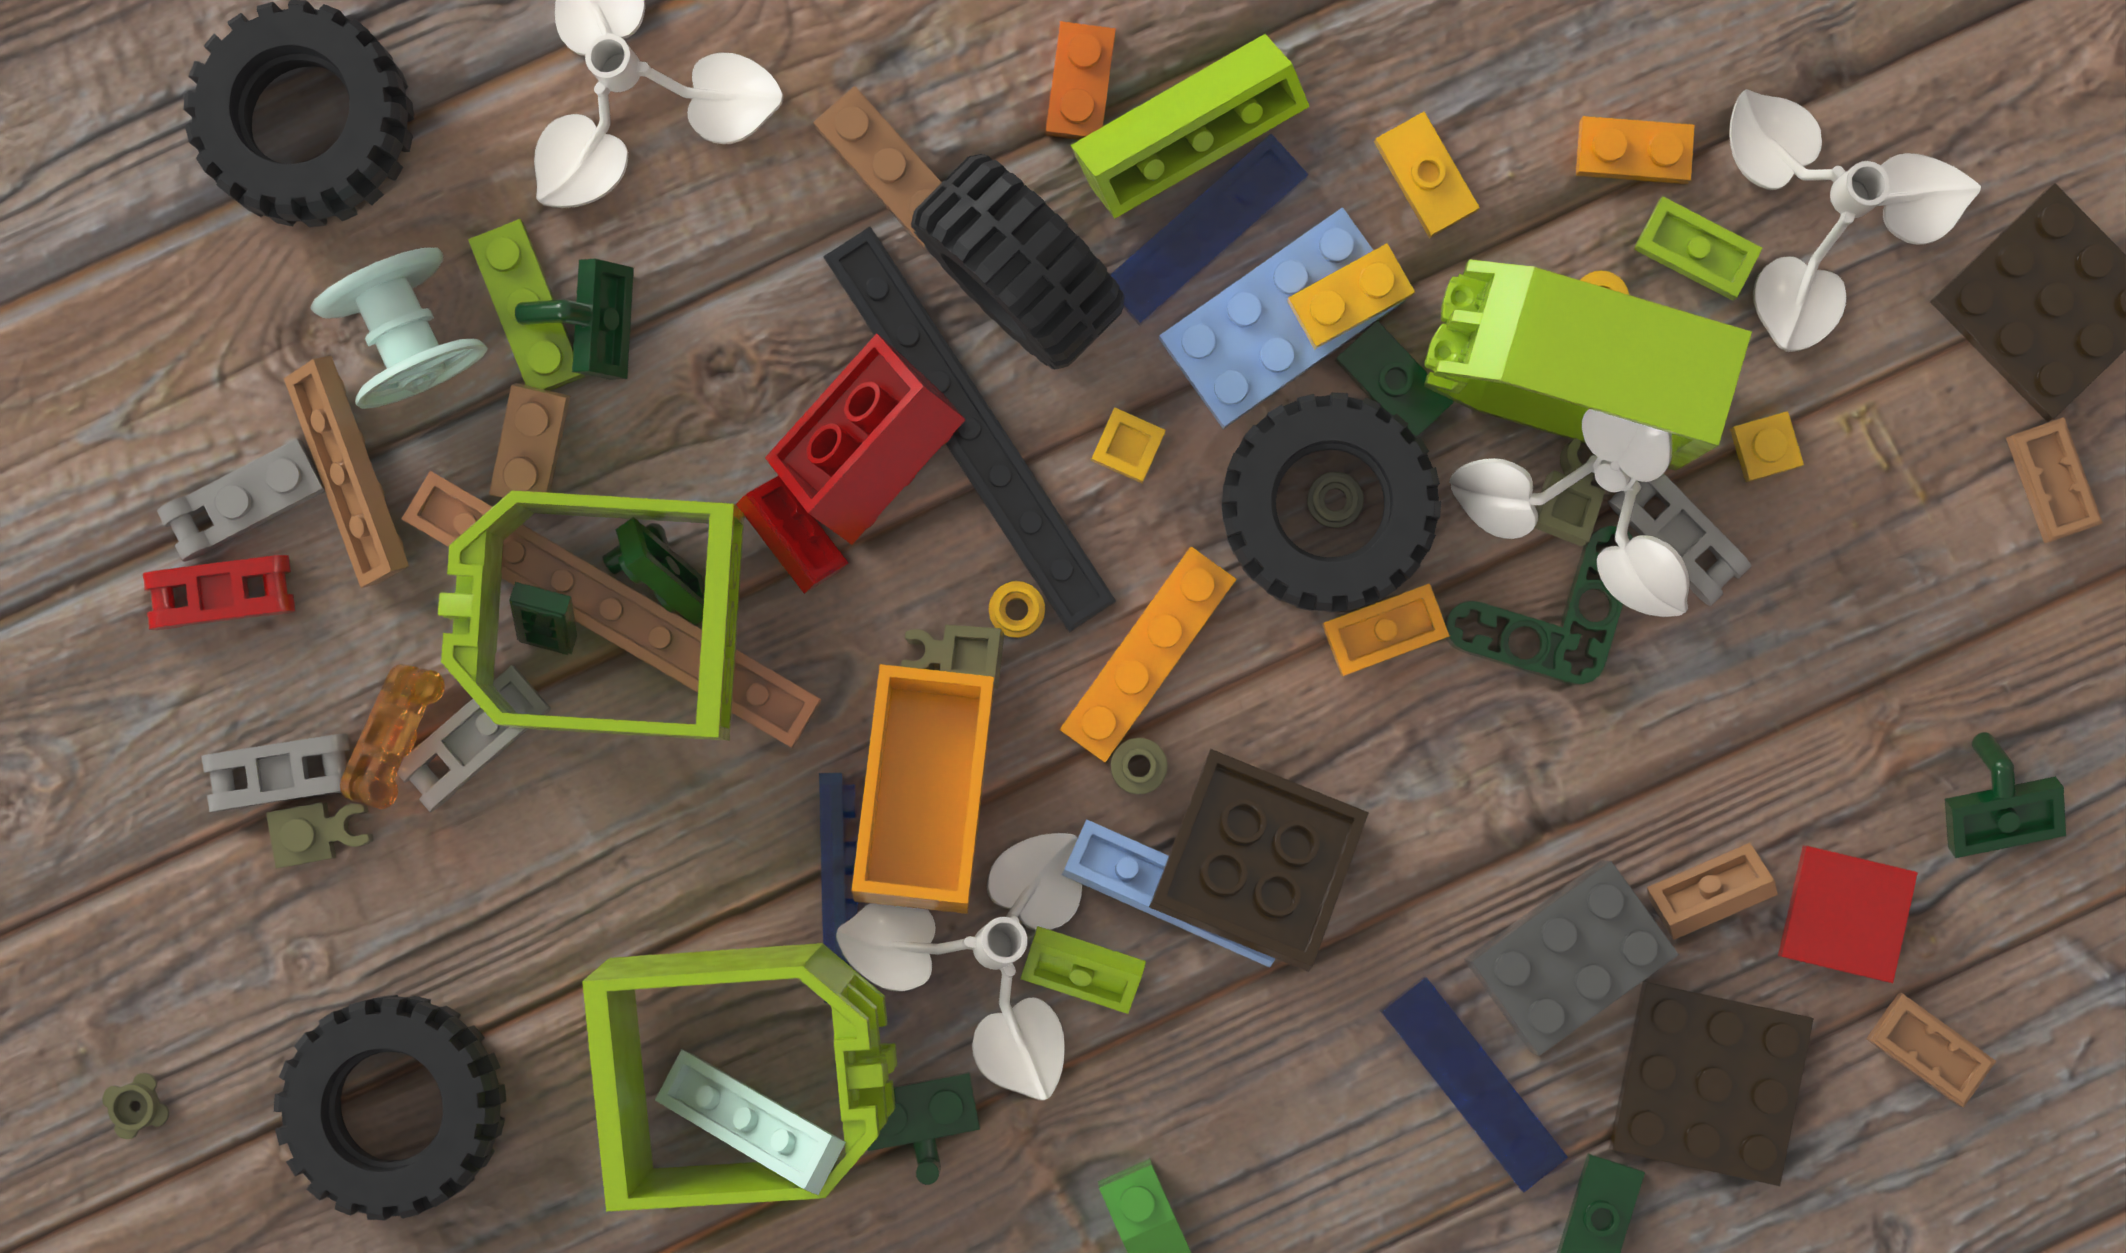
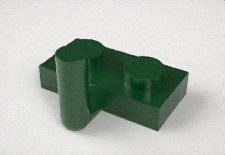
M596 258L581 259L578 266L576 302L565 299L520 302L515 308V318L521 325L562 322L575 325L572 372L609 380L627 379L634 268Z
M632 517L615 529L619 545L602 557L606 567L613 574L623 570L636 584L640 582L645 583L654 591L658 601L667 611L673 613L677 610L694 626L703 620L705 585L703 578L669 548L664 528L658 523H650L644 526Z
M1987 732L1976 735L1972 741V747L1991 771L1992 789L1945 798L1948 848L1953 856L1960 858L2066 836L2064 787L2056 776L2015 784L2014 764L1995 738Z
M970 1072L894 1086L895 1110L888 1117V1121L880 1130L877 1139L867 1150L873 1151L913 1143L918 1165L916 1170L918 1181L924 1185L936 1182L941 1171L936 1138L980 1130Z

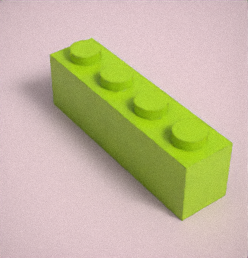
M1263 34L1073 143L1071 147L1091 189L1115 219L1310 106L1293 64L1266 34Z

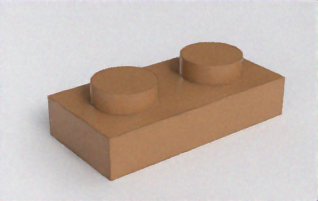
M518 383L511 385L489 495L504 498L512 490L551 493L571 396Z
M1751 843L1647 887L1650 902L1673 940L1778 895L1774 878Z

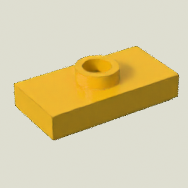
M1425 111L1375 139L1374 143L1429 238L1480 209Z

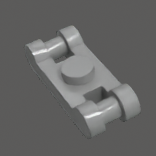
M1665 474L1649 482L1638 481L1641 485V490L1636 495L1629 525L1639 535L1653 536L1670 544L1685 563L1689 574V588L1705 604L1712 606L1723 595L1721 588L1733 576L1740 579L1751 568L1750 562ZM1624 491L1617 492L1608 501L1609 506L1619 517L1625 497ZM1653 496L1659 498L1667 506L1655 519L1642 508ZM1708 548L1715 555L1717 561L1705 572L1695 560Z
M348 734L328 735L201 756L204 773H210L213 794L207 795L209 812L226 811L356 790L353 773H347L345 752L350 751ZM322 755L325 776L309 779L306 757ZM245 767L248 788L235 790L232 769Z

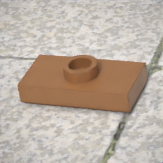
M2064 417L2006 437L2044 544L2103 524Z
M1901 993L1896 995L1866 1038V1040L1946 1098L1963 1108L1996 1063V1060Z

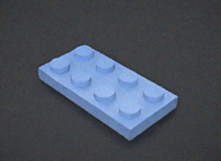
M1343 207L1159 335V340L1222 429L1228 427L1369 328L1374 322L1379 321L1406 302V300L1400 302L1315 350L1312 347L1287 302L1288 297L1373 251Z

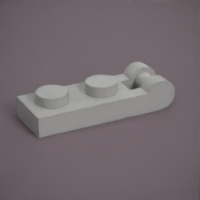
M295 439L187 496L166 503L157 512L164 526L172 527L179 541L175 548L182 561L186 562L208 553L325 492L319 473L303 442ZM206 510L214 526L199 532L192 516Z
M511 665L494 680L493 686L518 714L545 715L551 710V707L515 666ZM472 699L404 757L393 770L404 783L410 780L422 794L419 800L431 813L447 802L458 789L528 729L495 724L476 701ZM437 755L450 768V771L440 780L427 766Z

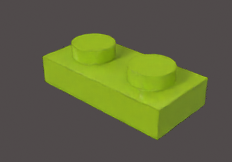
M1663 196L1657 202L1634 247L1635 251L1732 301L1738 297L1763 249Z
M1037 926L1020 979L1129 1014L1146 961Z

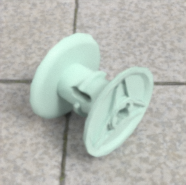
M437 247L403 252L362 268L328 287L314 299L310 307L314 313L322 318H341L361 313L369 330L365 337L368 346L376 345L387 368L361 387L355 400L356 406L361 409L384 406L424 392L466 370L481 359L488 350L483 342L474 338L438 344L428 321L434 319V316L428 308H421L413 291V288L431 277L441 265L443 253Z

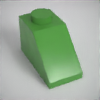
M1150 1158L1098 1181L1099 1190L1128 1253H1192Z

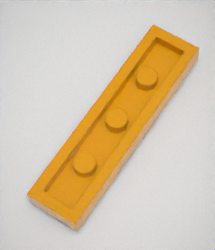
M1190 547L1059 731L1105 763L1234 584L1236 578L1196 549Z

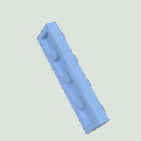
M1086 819L1062 873L1063 876L1269 968L1275 961L1273 957L1149 908L1168 855Z

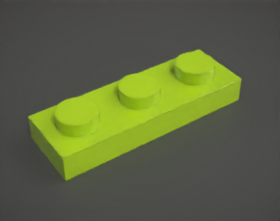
M518 219L468 239L525 385L551 391L585 377L584 374L572 372L573 345L563 322L521 325L515 318V308L520 302L554 300L524 222Z

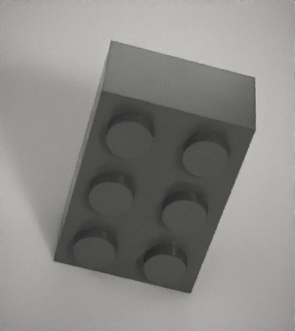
M1600 860L1464 958V960L1529 1051L1540 1056L1679 954L1613 862Z

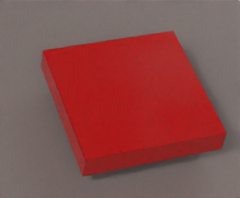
M1802 846L1778 956L1893 983L1918 872L1811 846Z

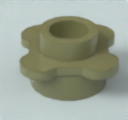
M140 1073L134 1077L132 1083L122 1087L110 1086L105 1090L102 1101L104 1106L108 1108L109 1117L115 1124V1133L120 1138L132 1139L137 1136L140 1129L149 1125L159 1127L168 1120L169 1108L162 1104L155 1091L157 1080L153 1075ZM133 1101H138L141 1104V1108L137 1112L131 1108Z

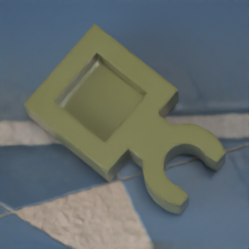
M1575 438L1564 446L1560 454V465L1564 474L1555 470L1546 476L1541 492L1583 465L1577 457L1581 440ZM1591 472L1545 504L1537 505L1538 522L1534 528L1581 547L1589 543L1605 494V490L1591 485L1595 473Z
M945 625L943 640H934L929 633L920 629L905 632V639L909 644L925 646V654L917 661L902 660L901 667L929 670L940 668V671L994 677V688L998 689L1004 644V632L1001 628Z
M327 802L267 812L276 869L336 858L335 841H340L344 845L351 847L365 846L373 842V834L355 836L348 828V823L352 816L369 812L368 805H345L338 810L335 817L330 818Z

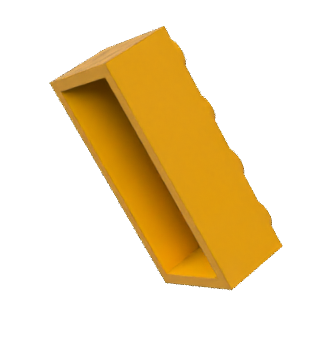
M879 665L852 883V895L855 902L968 914L994 694V677Z

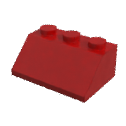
M876 333L769 452L765 459L808 514L853 545L864 531L875 523L878 516L903 488L913 481L916 474L941 446L951 439L954 432L966 419L934 384L883 337Z

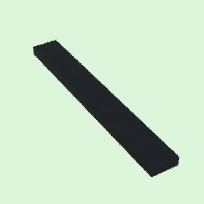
M866 228L823 256L873 335L875 336L878 333L934 384L966 419L945 445L1067 631L1070 633L1116 603L1106 584L872 228Z

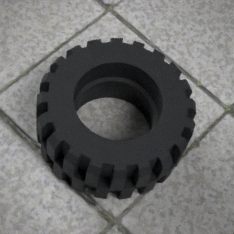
M290 0L288 9L281 10L274 2L258 5L257 12L259 17L250 21L240 13L227 22L233 31L221 40L214 33L205 43L204 47L211 53L205 64L194 61L188 76L197 85L195 92L188 91L184 93L183 110L192 117V122L188 123L185 129L189 143L199 152L196 157L204 172L216 181V185L239 204L260 217L264 215L271 218L278 224L293 227L296 221H302L308 227L326 226L327 218L331 216H337L341 221H345L358 215L355 206L364 200L371 205L377 202L384 195L378 187L387 177L396 181L403 169V166L397 161L400 152H410L413 135L407 130V122L414 120L413 103L406 96L405 90L408 88L402 71L396 66L392 56L366 27L356 19H347L340 10L323 4L318 10L314 9L308 1ZM302 67L325 68L340 78L349 93V114L342 134L326 152L306 162L281 164L268 158L254 142L252 133L253 112L260 95L274 79L290 70Z
M978 154L967 157L913 213L911 227L915 230L914 233L924 243L929 253L940 263V266L1010 337L1051 369L1055 370L1070 366L1122 314L1125 302L1124 293L1119 289L1120 286L1107 272L1108 269L1100 259L1090 251L1087 244L1070 229L1068 224L1039 195L1030 190L1014 173H1010L1001 163L992 160L988 155Z
M1331 392L1330 395L1326 396L1311 394L1299 397L1297 401L1285 406L1281 404L1268 412L1266 417L1257 425H1253L1243 437L1239 447L1233 453L1227 468L1223 485L1222 517L1227 540L1233 554H1235L1246 574L1252 581H1255L1266 590V593L1300 609L1326 611L1329 613L1343 612L1364 607L1381 600L1410 579L1421 566L1422 560L1427 552L1430 551L1436 537V525L1441 514V501H1439L1438 485L1440 482L1437 469L1432 467L1427 455L1429 450L1421 437L1416 438L1407 427L1409 423L1397 413L1392 415L1382 409L1380 403L1368 398L1360 400L1348 397V393ZM1318 451H1342L1359 458L1375 473L1383 491L1384 511L1379 528L1366 545L1348 555L1321 557L1308 553L1289 539L1279 522L1276 498L1282 478L1288 469L1299 459Z
M381 996L349 1004L348 1007L331 1012L319 1020V1025L314 1030L305 1032L294 1045L297 1053L293 1059L285 1061L279 1078L285 1080L283 1092L275 1094L274 1112H282L283 1126L276 1128L275 1131L279 1146L287 1143L293 1158L286 1161L294 1176L303 1173L311 1182L306 1190L319 1201L328 1197L336 1202L335 1210L350 1216L357 1212L367 1215V1220L385 1221L394 1216H401L404 1219L419 1215L447 1201L464 1190L475 1180L474 1176L479 1170L487 1166L495 1152L492 1148L495 1139L502 1135L505 1118L500 1116L501 1104L506 1102L505 1084L499 1085L495 1070L501 1067L495 1053L488 1054L481 1041L485 1037L474 1025L468 1027L460 1021V1013L448 1006L438 1007L431 1004V999L422 997ZM397 1052L414 1057L430 1071L441 1093L443 1116L437 1135L423 1151L407 1159L382 1160L367 1153L353 1140L343 1120L341 1096L346 1078L356 1065L374 1054Z

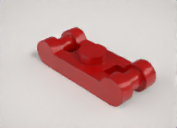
M289 555L264 556L143 573L144 590L151 591L153 611L147 612L149 630H164L195 624L296 612L294 594H288L286 574L291 573ZM263 577L265 596L250 598L247 578ZM186 586L188 606L176 608L174 588Z

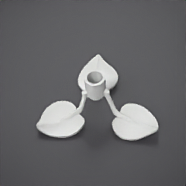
M556 0L555 23L562 41L576 54L585 56L588 69L598 79L594 91L598 95L600 121L598 126H596L590 118L584 115L571 114L555 119L545 128L535 149L536 199L541 204L550 207H578L604 197L619 184L627 168L628 150L619 138L606 134L611 124L608 94L611 91L623 92L629 90L638 82L640 76H645L684 98H691L692 100L687 112L691 126L705 140L717 144H733L754 134L782 105L783 93L778 83L767 70L756 62L738 54L715 53L700 59L695 64L692 72L694 88L683 86L654 70L646 62H640L637 55L624 39L632 36L639 29L646 9L645 0Z
M1746 89L1737 98L1731 115L1729 137L1732 155L1742 174L1757 186L1768 190H1777L1785 186L1793 174L1804 181L1832 180L1834 182L1831 187L1830 198L1834 208L1841 216L1814 252L1808 265L1795 257H1781L1766 265L1755 281L1753 301L1756 312L1776 345L1786 352L1810 348L1824 339L1839 323L1846 306L1844 282L1833 272L1817 269L1822 259L1855 218L1866 215L1876 206H1884L1883 220L1885 226L1894 236L1907 243L1925 245L1944 237L1955 226L1965 209L1981 190V186L1957 168L1920 154H1899L1889 158L1882 165L1871 161H1862L1855 164L1848 171H1845L1841 166H1835L1833 169L1808 170L1804 167L1815 161L1821 151V129L1811 113L1799 104L1784 98L1761 95Z
M1588 409L1582 419V432L1587 446L1595 455H1592L1584 465L1541 493H1532L1533 481L1526 469L1503 459L1493 458L1473 461L1458 468L1451 476L1449 483H1451V490L1469 517L1479 527L1494 536L1515 539L1527 535L1536 526L1538 513L1534 505L1545 504L1591 472L1595 473V479L1603 489L1610 492L1624 491L1625 493L1615 533V540L1618 546L1604 548L1597 558L1598 572L1607 590L1624 605L1648 615L1662 617L1680 616L1688 610L1689 574L1678 552L1670 544L1656 537L1640 535L1629 541L1627 535L1635 498L1641 490V485L1638 481L1649 482L1664 474L1672 458V433Z
M1066 833L1031 837L1011 846L995 860L988 874V895L994 903L1010 910L1006 917L995 918L982 927L975 937L968 936L965 939L933 944L931 942L934 938L936 927L933 916L928 909L869 903L853 918L841 925L836 933L839 947L851 967L871 984L889 991L903 992L913 990L925 984L932 972L930 954L939 955L970 949L973 950L975 958L981 965L993 970L1000 969L1002 978L999 1006L1002 1013L990 1014L978 1024L972 1042L973 1056L978 1068L988 1080L1002 1088L1037 1100L1050 1098L1059 1082L1064 1063V1034L1056 1013L1043 1000L1034 997L1026 998L1017 1003L1013 1008L1011 1007L1012 977L1016 973L1013 962L1024 954L1027 947V934L1024 927L1019 923L1018 917L1025 926L1032 930H1036L1037 926L1052 930L1067 923L1076 913L1080 904L1082 884L1062 875L1077 841L1075 835Z

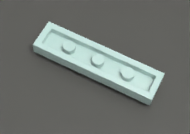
M682 1049L655 1099L658 1103L777 1174L816 1195H819L846 1143L722 1070Z

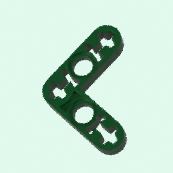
M1607 526L1596 530L1591 535L1589 543L1583 546L1560 626L1482 602L1466 601L1456 605L1448 612L1444 620L1449 633V637L1446 640L1453 648L1463 653L1569 685H1582L1594 681L1601 675L1605 667L1623 603L1607 590L1602 580H1587L1586 575L1588 570L1594 574L1599 573L1597 558L1600 553L1596 552V545L1607 543L1610 537L1615 538L1617 526ZM1627 531V535L1630 541L1634 537L1629 533V531ZM1588 590H1598L1608 598L1610 604L1609 612L1602 621H1589L1580 613L1579 600L1582 594ZM1470 611L1478 614L1477 623L1490 629L1497 628V618L1505 620L1506 624L1498 636V652L1488 649L1493 638L1475 635L1470 642L1462 640L1463 630L1455 627L1456 619H1464L1470 614ZM1572 623L1584 631L1602 632L1600 642L1593 637L1588 639L1585 656L1593 659L1592 667L1581 669L1578 675L1571 673L1572 664L1564 660L1565 651L1572 652L1576 650L1582 635L1570 633ZM1527 627L1538 635L1540 641L1539 650L1531 659H1520L1510 651L1508 645L1509 637L1516 628Z

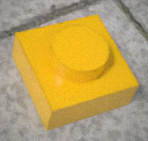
M1114 407L1091 461L1143 484L1166 430Z
M1788 411L1737 425L1730 429L1745 482L1796 469L1804 465Z

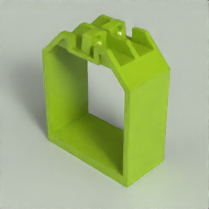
M1470 259L1465 266L1463 275L1453 276L1446 288L1441 306V321L1445 323L1440 325L1433 336L1424 365L1426 368L1433 370L1434 373L1430 372L1427 375L1424 387L1471 410L1571 440L1576 438L1585 444L1582 432V419L1588 409L1672 433V458L1668 469L1676 471L1719 446L1752 331L1534 266Z
M512 490L449 545L447 575L456 576L455 593L441 592L439 594L438 615L453 620V633H443L441 663L497 725L524 729L730 741L744 513L734 503ZM534 513L622 519L634 517L639 520L709 524L696 724L518 714L496 690L493 682L498 638L503 541Z
M823 943L615 957L607 959L582 981L606 1212L826 1198L877 1139L880 1130L887 1123L888 1117L895 1110L893 1080H889V1074L894 1072L895 1067L898 1065L896 1044H880L879 1027L887 1025L885 995ZM798 978L831 1006L841 1122H843L844 1141L846 1143L845 1149L837 1158L819 1195L804 1190L759 1162L653 1168L635 989Z

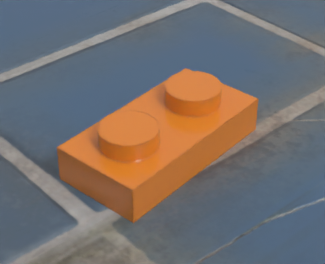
M1060 21L1046 136L1080 140L1103 127L1116 28Z

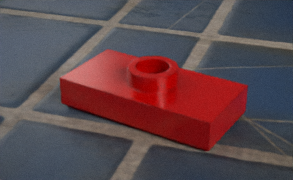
M779 476L748 492L736 503L737 507L744 513L746 519L804 594L839 573L848 564V561L815 518L807 513Z

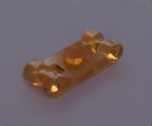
M398 664L390 670L341 778L340 790L345 798L354 802L365 803L378 809H386L394 804L398 796V785L394 779L404 757L414 747L417 738L416 730L427 705L440 700L444 693L445 683L442 675L436 671L424 668L419 669L407 664Z

